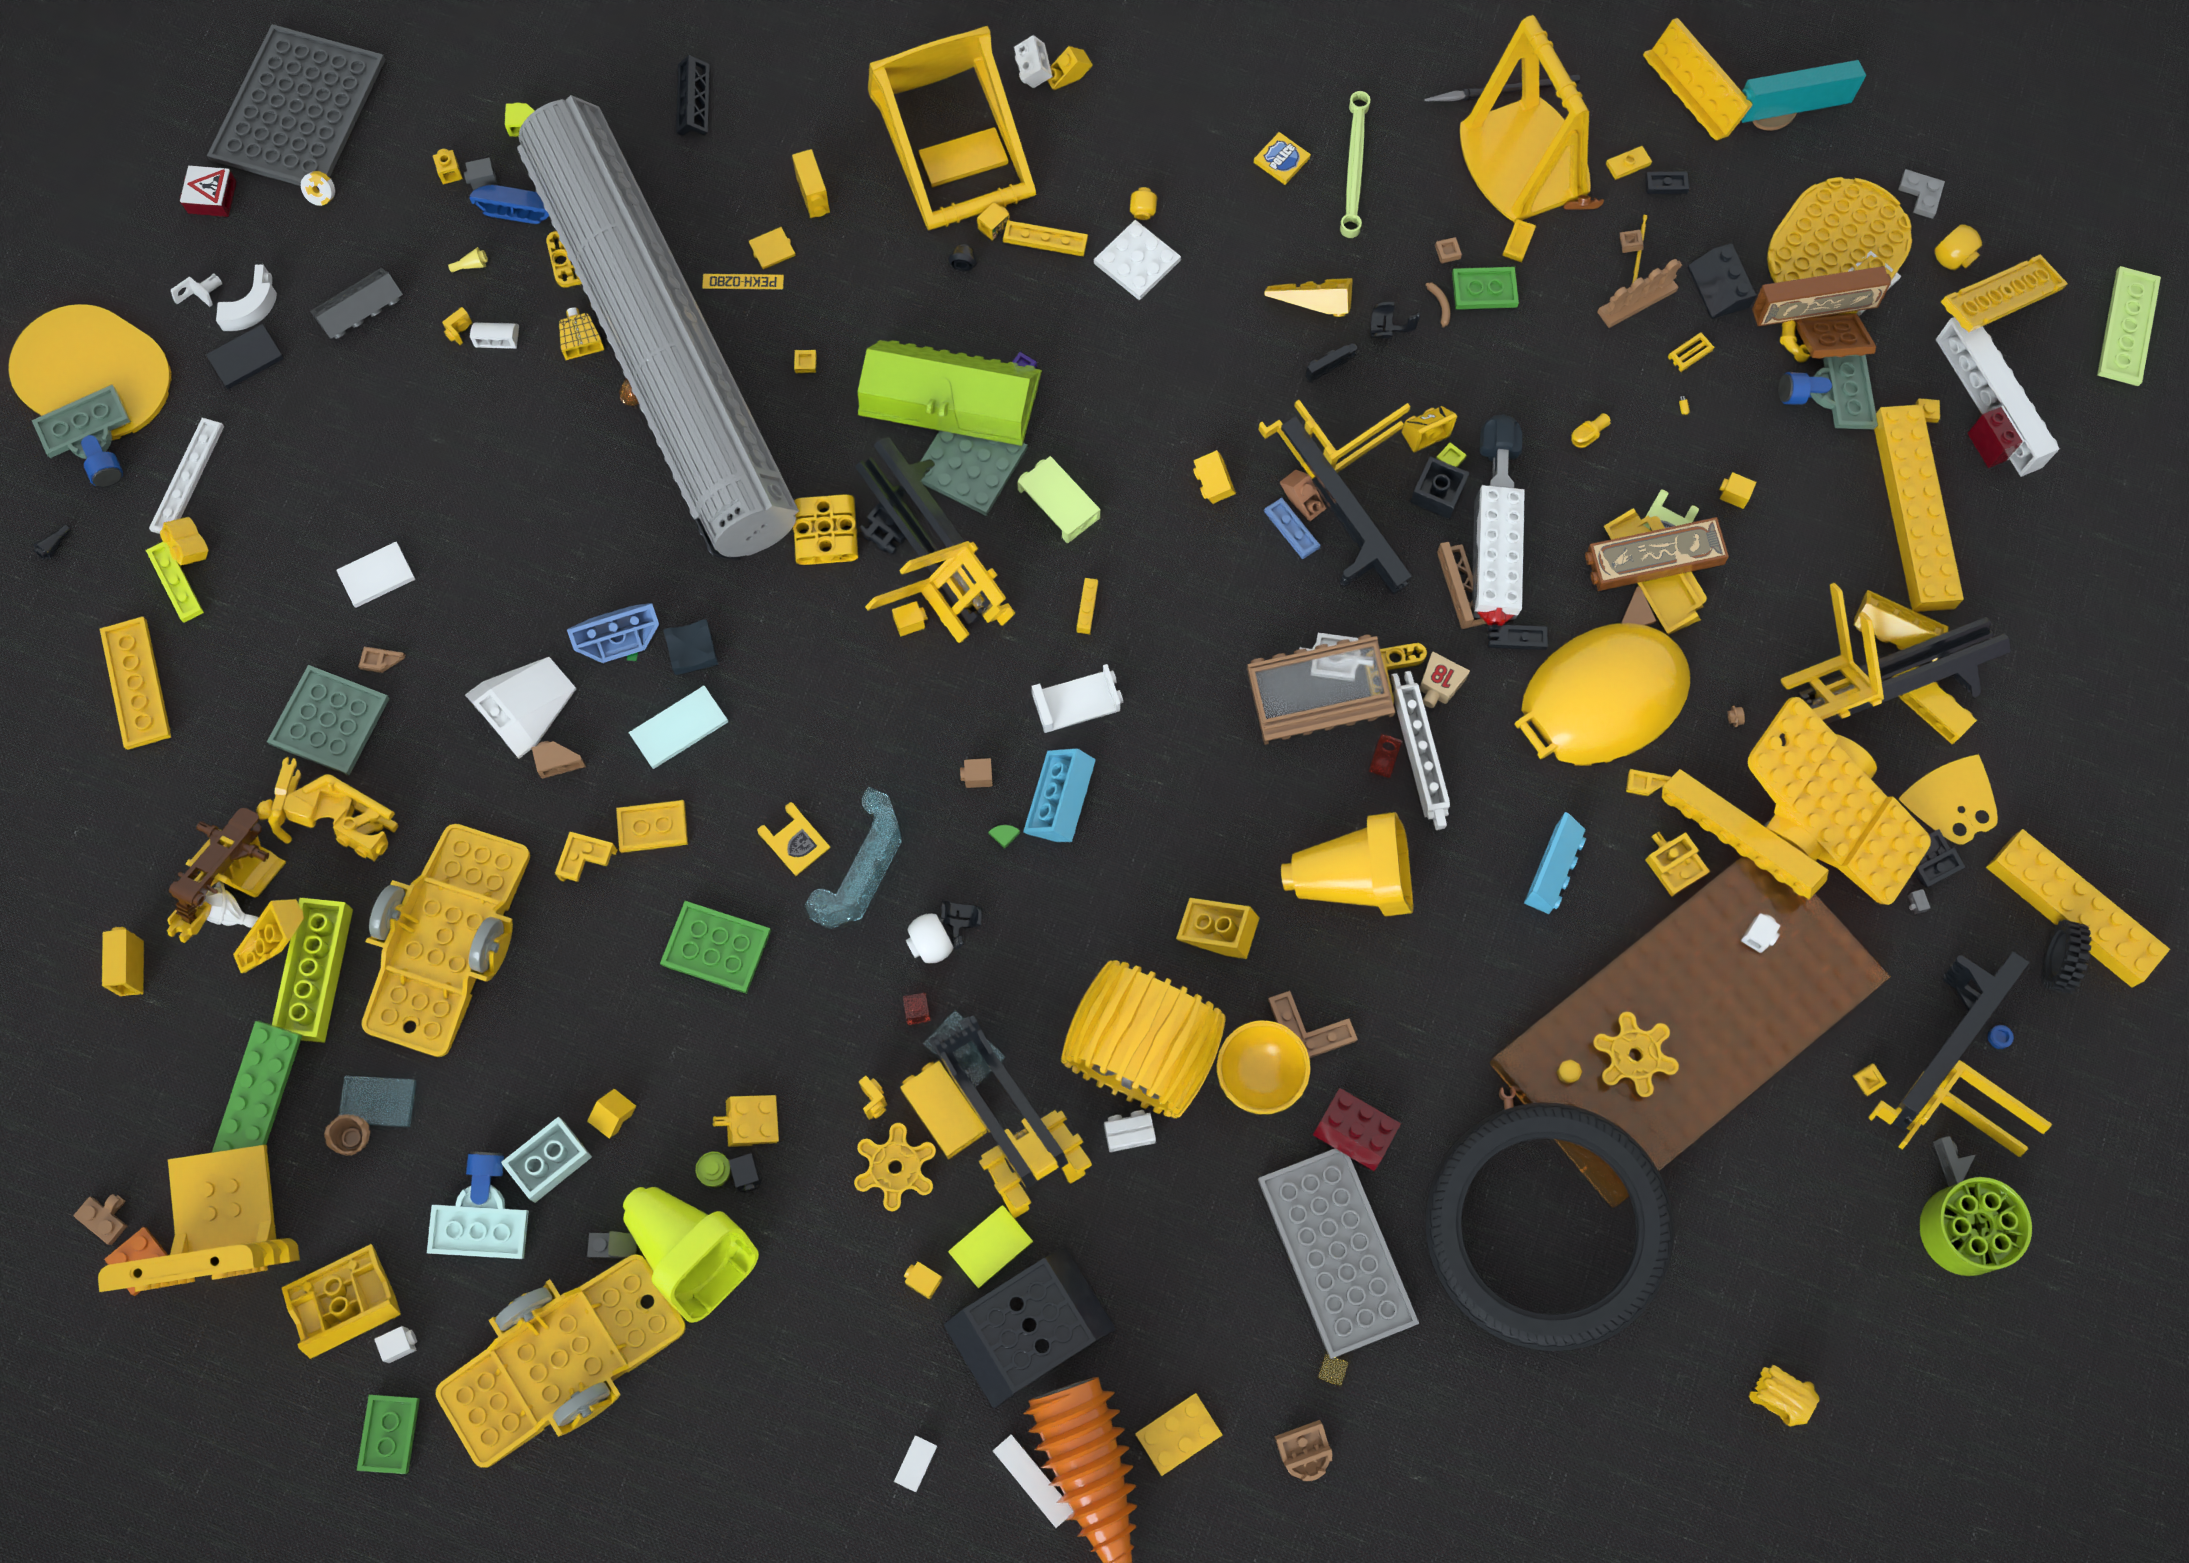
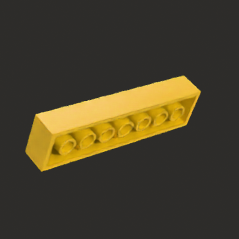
M2024 829L2012 836L1986 867L2055 925H2058L2059 921L2068 920L2088 926L2091 931L2089 937L2092 939L2089 944L2091 945L2089 953L2131 988L2144 982L2170 950Z

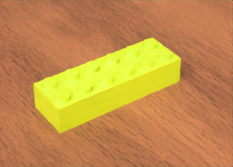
M300 898L298 904L303 911L304 919L290 940L272 1025L302 1034L301 1040L325 1043L353 909L345 902Z

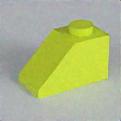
M506 104L505 127L509 137L519 136L522 124L534 112L528 104Z

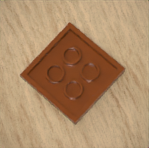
M1857 313L1795 320V327L1812 358L1821 359L1833 356L1844 357L1847 355L1863 356L1875 354L1876 345Z

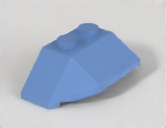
M648 603L629 606L587 619L568 628L567 632L574 651L604 663L645 650L659 626L653 604Z

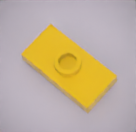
M1640 146L1607 160L1606 166L1614 179L1617 180L1650 166L1652 160L1643 146Z

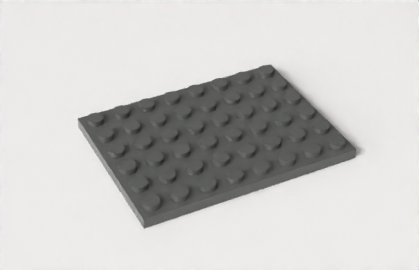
M272 24L207 154L208 159L301 186L304 176L313 171H320L330 178L386 60L384 55Z

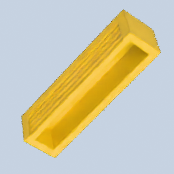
M1085 578L1077 633L1090 634L1098 589L1097 579Z

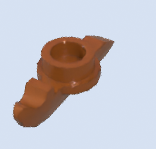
M1580 195L1578 200H1570L1563 207L1564 209H1596L1603 204L1604 199L1597 200V198H1594V200H1591L1590 196Z

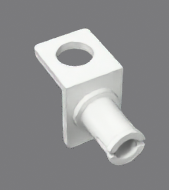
M212 274L200 284L189 276L172 288L171 294L174 302L179 304L194 293L211 307L213 304L209 293L221 286L222 282L215 274ZM186 287V291L178 296V292Z

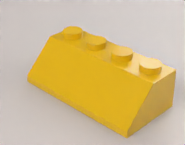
M1869 590L1865 593L1854 618V626L1862 632L1859 613L1865 612L1872 619L1874 635H1876L1877 639L1885 643H1894L1900 650L1948 632V626Z

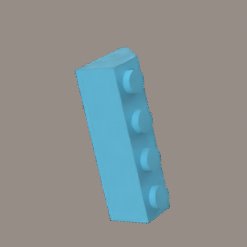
M1079 749L1047 751L1023 831L1024 833L1055 842H1072L1096 759Z
M1565 812L1556 824L1524 904L1547 914H1550L1553 908L1557 909L1562 900L1559 893L1561 889H1566L1570 877L1567 876L1569 869H1574L1578 857L1575 856L1577 849L1581 850L1586 840L1583 837L1585 828L1569 813Z

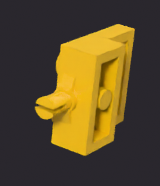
M1660 832L1652 836L1659 848L1645 860L1671 897L1710 872L1698 856L1697 852L1699 850L1686 832L1669 842L1665 841Z
M776 1095L729 1097L726 1100L727 1116L713 1117L714 1127L727 1126L728 1147L779 1142Z

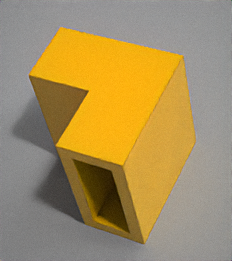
M613 1089L596 1102L588 1122L610 1139L618 1133L622 1123L632 1116L636 1105L616 1089Z

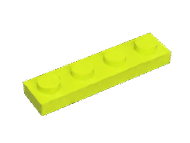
M161 542L147 549L146 552L181 621L185 623L204 613L180 564L172 558L170 547L167 543Z

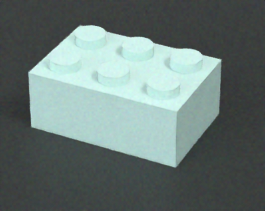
M557 1117L501 1163L526 1196L536 1203L592 1158V1156L560 1117Z

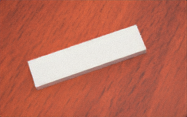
M1012 1435L993 1450L1055 1528L1069 1517L1073 1510L1068 1503H1056L1062 1495L1054 1486H1048L1051 1482Z

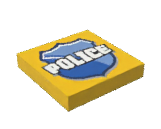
M1278 132L1254 158L1253 163L1286 185L1310 159L1311 154Z

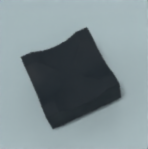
M707 619L683 627L663 629L675 675L718 665Z

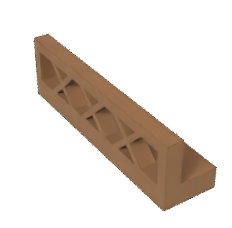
M1449 542L1441 543L1437 554L1461 629L1486 624L1482 618L1474 620L1471 611L1472 601L1471 603L1468 602L1464 590L1466 589L1472 593L1473 575L1463 545L1450 547ZM1459 551L1461 557L1458 564L1453 556V552ZM1458 570L1466 574L1467 580L1465 583H1462Z

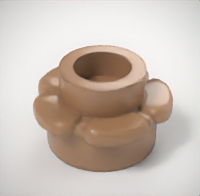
M1732 706L1731 710L1728 711V721L1730 724L1733 723L1734 727L1745 722L1742 707Z

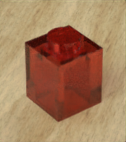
M926 993L903 996L908 1025L931 1021Z

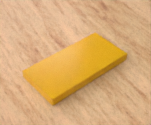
M995 127L919 150V156L931 187L1008 164V158Z

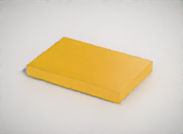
M684 800L616 808L619 851L621 853L688 845Z

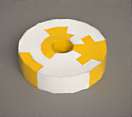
M313 171L305 175L301 181L302 193L309 202L322 206L334 198L335 187L332 180L326 174L320 171Z

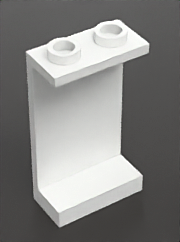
M1106 664L1103 665V672L1042 689L1040 684L1033 685L1032 696L1044 733L1119 712L1123 698L1120 690L1116 691L1114 684L1117 682L1114 671H1109Z

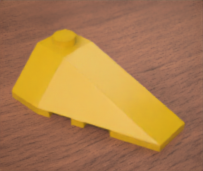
M296 899L270 901L233 954L241 973H246L282 952L304 919L303 911L300 909Z

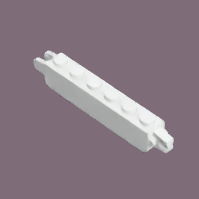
M1411 671L1405 672L1406 685L1403 686L1400 684L1399 676L1391 674L1394 702L1424 816L1428 817V819H1433L1436 830L1445 829L1447 826L1445 816L1449 815L1450 802L1419 685L1414 683Z

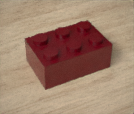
M1339 1088L1313 1136L1375 1171L1401 1123Z

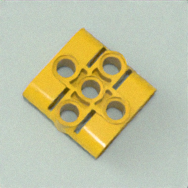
M833 495L794 500L799 510L795 514L796 521L793 526L796 563L811 565L849 562L858 559L855 499L853 496ZM823 508L829 509L826 512H820ZM845 526L851 527L849 530L842 529ZM823 528H830L827 532L821 531ZM803 529L808 530V532L804 534L799 533ZM825 547H830V548H831V549H830L829 551H827V552L821 551V550H822L823 548H825Z

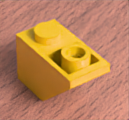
M1068 46L1050 66L1053 77L1047 81L1051 88L1056 90L1081 79L1093 65L1084 50Z

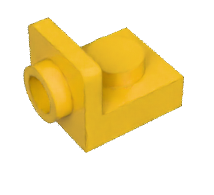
M463 307L442 322L446 329L444 333L451 342L455 340L459 345L463 343L458 333L465 331L472 324L468 313Z

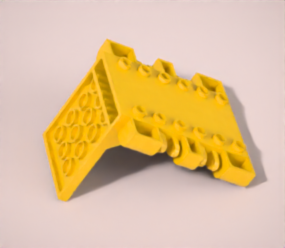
M267 1145L168 1159L175 1230L170 1255L110 1264L103 1267L98 1276L99 1292L135 1287V1292L195 1282V1277L212 1275V1280L267 1271L269 1265L299 1261L298 1245L293 1239H276Z

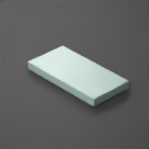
M702 686L633 729L629 734L652 769H655L728 723V720L706 687Z

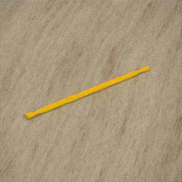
M1643 215L1641 227L1642 240H1644L1647 215ZM1642 250L1637 251L1633 282L1638 277Z

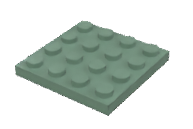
M939 431L921 460L931 459L935 466L925 474L921 482L933 490L987 516L1028 449V445L1023 443L1020 446Z
M308 665L267 743L349 776L390 698L383 693Z

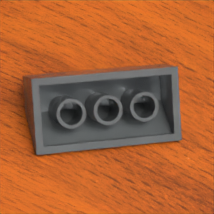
M380 268L310 312L330 338L335 337L337 339L346 333L345 330L353 326L355 328L364 322L363 319L371 315L373 317L382 311L381 308L385 305L391 306L400 300L399 297L403 294L390 274L383 268Z

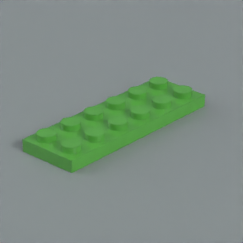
M255 1021L212 1153L267 1144L302 1034L262 1021Z

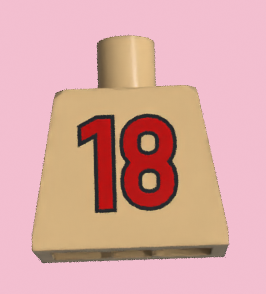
M1432 652L1419 688L1421 692L1426 694L1423 704L1429 708H1434L1437 701L1447 704L1465 682L1470 670Z

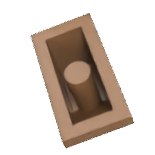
M554 741L540 742L537 746L532 747L537 772L542 779L586 767L580 755Z

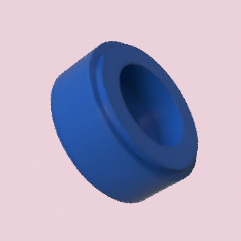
M1997 1025L1988 1032V1041L1994 1048L2004 1049L2013 1042V1033L2007 1026Z

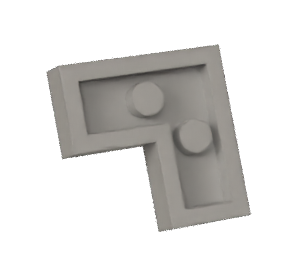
M1905 169L1898 190L1918 196L1913 213L1933 219L1945 181Z

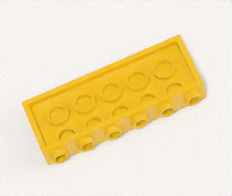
M1678 18L1671 21L1655 46L1643 54L1648 64L1657 71L1660 78L1669 85L1673 93L1681 99L1685 107L1693 113L1697 121L1705 127L1709 135L1715 140L1728 137L1753 105Z

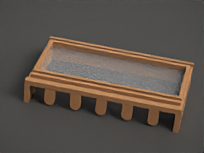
M1364 635L1358 637L1357 641L1352 642L1349 639L1337 642V645L1329 647L1328 644L1316 646L1315 650L1311 651L1299 649L1294 651V654L1288 656L1281 653L1265 661L1263 658L1252 660L1251 664L1247 665L1264 745L1269 744V740L1278 738L1286 740L1291 738L1292 735L1301 733L1309 735L1315 730L1325 728L1326 731L1338 725L1346 724V726L1354 725L1356 721L1366 719L1373 721L1379 716L1389 715V717H1393L1395 714L1377 636Z

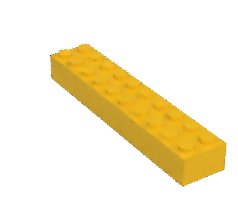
M1921 404L1880 407L1876 413L1878 426L1874 430L1912 610L1920 612L1955 609L1964 598L1923 406Z

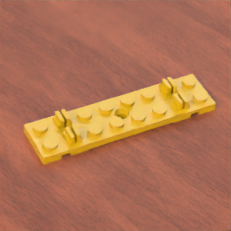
M2040 254L2029 261L2026 260L1978 283L1965 287L1958 293L1949 294L1944 297L1941 303L1958 320L1961 327L1969 333L2064 289L2068 283Z

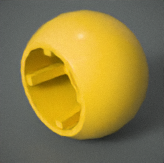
M1961 224L1935 248L1936 258L1941 265L1951 270H1956L1961 265L1967 268L1980 256L1977 250L1982 246L1981 237L1972 227Z

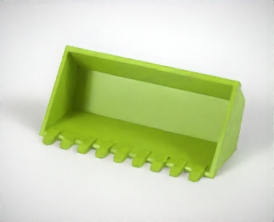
M879 340L866 350L858 388V415L1022 446L1042 370L1035 369V366L1030 365L1025 367L1018 366V363L1013 362L1008 364L1001 363V360L997 359L985 360L981 356L969 357L965 353L952 354L948 350L936 351L932 347L925 346L920 348L910 343L903 345L899 344V341L891 340L887 342Z

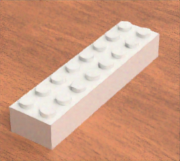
M1955 317L1951 318L1936 338L1942 351L1982 414L2004 406L2025 440L2010 458L2019 475L2022 477L2043 468L2059 450L2057 441L2049 433L2045 422L2037 414L2035 406L2027 398L2023 387L2015 379L2013 371L2007 366L2001 352L1997 350L1991 336L1985 331L1983 326L1968 333L1966 329L1961 327Z

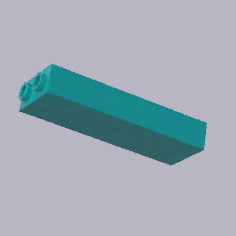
M1859 60L1749 79L1742 92L1753 105L1741 121L1744 123L1852 103L1866 74Z

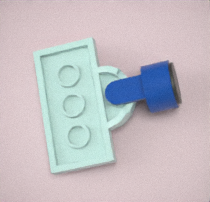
M471 1152V1154H468L466 1174L472 1175L471 1186L462 1190L457 1197L456 1206L432 1205L427 1253L524 1259L529 1210L505 1209L502 1194L494 1186L490 1185L491 1176H503V1165L501 1162L504 1160V1156H502V1153Z

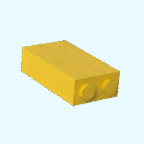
M940 1061L935 1064L930 1062L922 1068L923 1072L916 1077L911 1075L906 1078L900 1088L949 1160L985 1135L987 1130Z

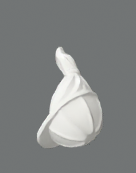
M218 882L216 887H214L218 890L217 894L208 891L205 902L211 904L212 908L206 920L217 925L222 923L226 926L244 924L250 928L254 926L259 917L243 913L234 896L225 890L223 882Z

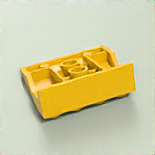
M372 1244L282 1287L288 1312L296 1324L300 1337V1342L297 1344L298 1348L310 1359L401 1315L395 1294Z

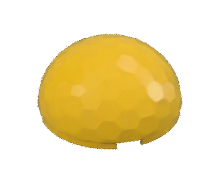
M1254 1021L1234 1030L1225 1039L1219 1050L1216 1064L1220 1086L1226 1096L1239 1108L1255 1114H1273L1292 1106L1302 1096L1308 1085L1310 1075V1059L1301 1039L1288 1027L1272 1021Z

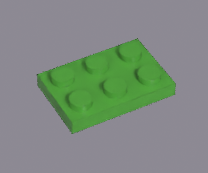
M1515 267L1453 269L1452 278L1456 309L1518 307L1519 300Z
M369 1395L357 1471L408 1474L419 1398Z

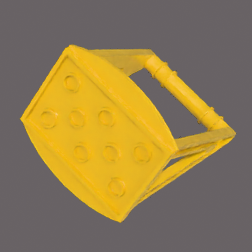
M1534 15L1528 16L1521 21L1471 114L1460 123L1461 148L1474 181L1490 203L1514 223L1517 219L1524 220L1562 206L1570 200H1578L1580 195L1590 193V173L1587 164L1589 110L1582 100V93L1576 89L1577 84L1570 79L1553 49V42L1548 40L1547 32L1543 31ZM1522 58L1521 100L1490 111L1517 62ZM1539 60L1557 90L1556 95L1562 99V106L1567 108L1569 112L1565 120L1550 104L1539 97Z
M988 26L933 41L870 63L868 81L870 98L882 114L928 231L944 225L948 227L950 223L956 221L960 223L962 219L981 214L993 202L1006 208L1008 204H1017L1020 200L1036 195L1034 183L992 54ZM974 67L1021 183L1016 185L1009 184L1007 188H997V191L958 204L951 203L949 207H940V210L932 212L893 94L925 86Z

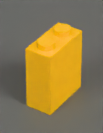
M812 149L793 154L796 178L810 218L821 217L830 213L826 188Z
M115 927L111 931L103 932L102 986L119 996L143 994L144 941L124 927Z

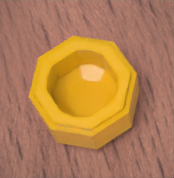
M1570 1059L1560 1064L1557 1073L1561 1081L1571 1084L1579 1080L1582 1070L1579 1063Z

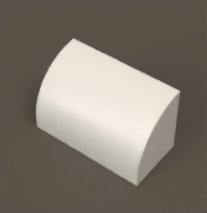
M475 322L471 327L470 338L475 347L517 349L519 325L512 323Z

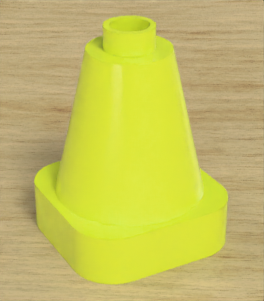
M644 1187L636 1188L626 1197L623 1203L625 1210L624 1223L653 1270V1285L688 1322H697L709 1315L749 1275L757 1263L758 1250L745 1232L724 1212L717 1211L708 1215L657 1187L648 1189Z

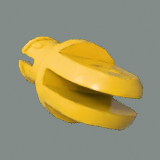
M1602 413L1592 422L1585 421L1573 431L1572 443L1580 448L1590 445L1599 438V432L1611 424L1610 417Z

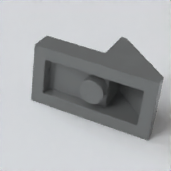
M1950 1136L1934 1141L1933 1143L1948 1186L1950 1187L1962 1182L1975 1155L1958 1159L1957 1146Z
M614 1231L609 1233H589L587 1257L625 1259L631 1255H637L638 1245L630 1233Z

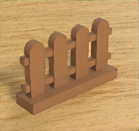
M1674 259L1666 265L1665 269L1660 270L1657 268L1653 270L1648 278L1644 280L1642 277L1638 278L1628 289L1625 287L1618 289L1614 296L1610 298V302L1600 307L1597 312L1608 328L1675 293L1678 286L1673 280L1677 276V270L1682 266L1681 262Z

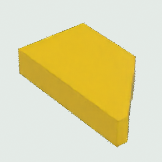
M1630 769L1626 792L1649 796L1664 786L1671 777Z

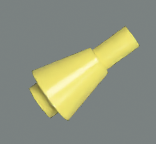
M477 247L461 258L460 261L449 264L448 267L451 272L463 268H484L488 258L484 250L480 251Z

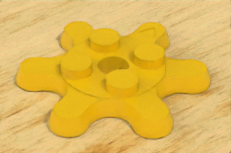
M1623 1012L1618 1018L1621 1027L1618 1036L1610 1037L1606 1034H1598L1593 1040L1594 1047L1597 1050L1604 1051L1611 1057V1065L1603 1071L1602 1080L1607 1085H1615L1621 1078H1630L1635 1083L1637 1093L1642 1097H1649L1654 1091L1651 1078L1655 1072L1660 1071L1672 1075L1679 1069L1676 1059L1665 1056L1660 1047L1661 1043L1669 1037L1670 1030L1665 1024L1659 1023L1651 1030L1643 1031L1637 1026L1634 1014ZM1631 1049H1636L1640 1052L1641 1059L1639 1061H1635L1629 1056Z
M895 1123L890 1127L889 1140L883 1145H877L870 1139H863L858 1144V1152L869 1160L870 1166L867 1172L856 1177L854 1181L855 1187L861 1192H865L872 1187L881 1188L884 1192L883 1204L888 1211H896L900 1207L901 1195L907 1189H914L921 1195H928L933 1189L932 1181L922 1175L921 1165L935 1156V1146L929 1142H925L917 1147L910 1146L906 1142L907 1129L901 1123ZM894 1161L902 1164L901 1172L896 1174L889 1171V1165Z

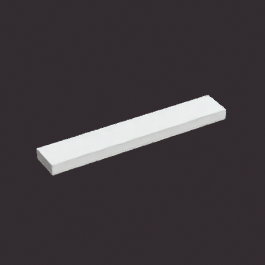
M206 418L201 419L149 527L152 532L160 534L164 522L181 519L224 428L222 423Z

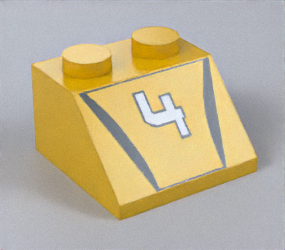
M1443 406L1436 409L1430 408L1423 415L1408 418L1404 423L1402 434L1412 451L1417 452L1450 437L1457 415Z

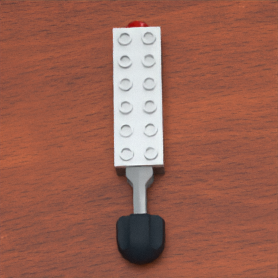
M1504 414L1493 416L1487 420L1482 426L1480 433V454L1493 461V478L1489 486H1481L1474 500L1471 611L1473 618H1482L1488 625L1498 624V626L1504 625L1507 621L1514 622L1522 609L1524 489L1514 488V482L1508 475V459H1516L1522 453V430L1519 423L1513 417Z

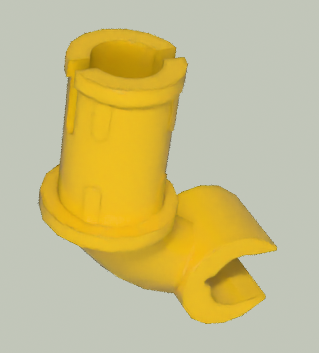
M1793 320L1783 322L1780 343L1794 355L1798 362H1806L1811 355L1807 354L1809 351L1805 344L1799 346L1796 343V322Z

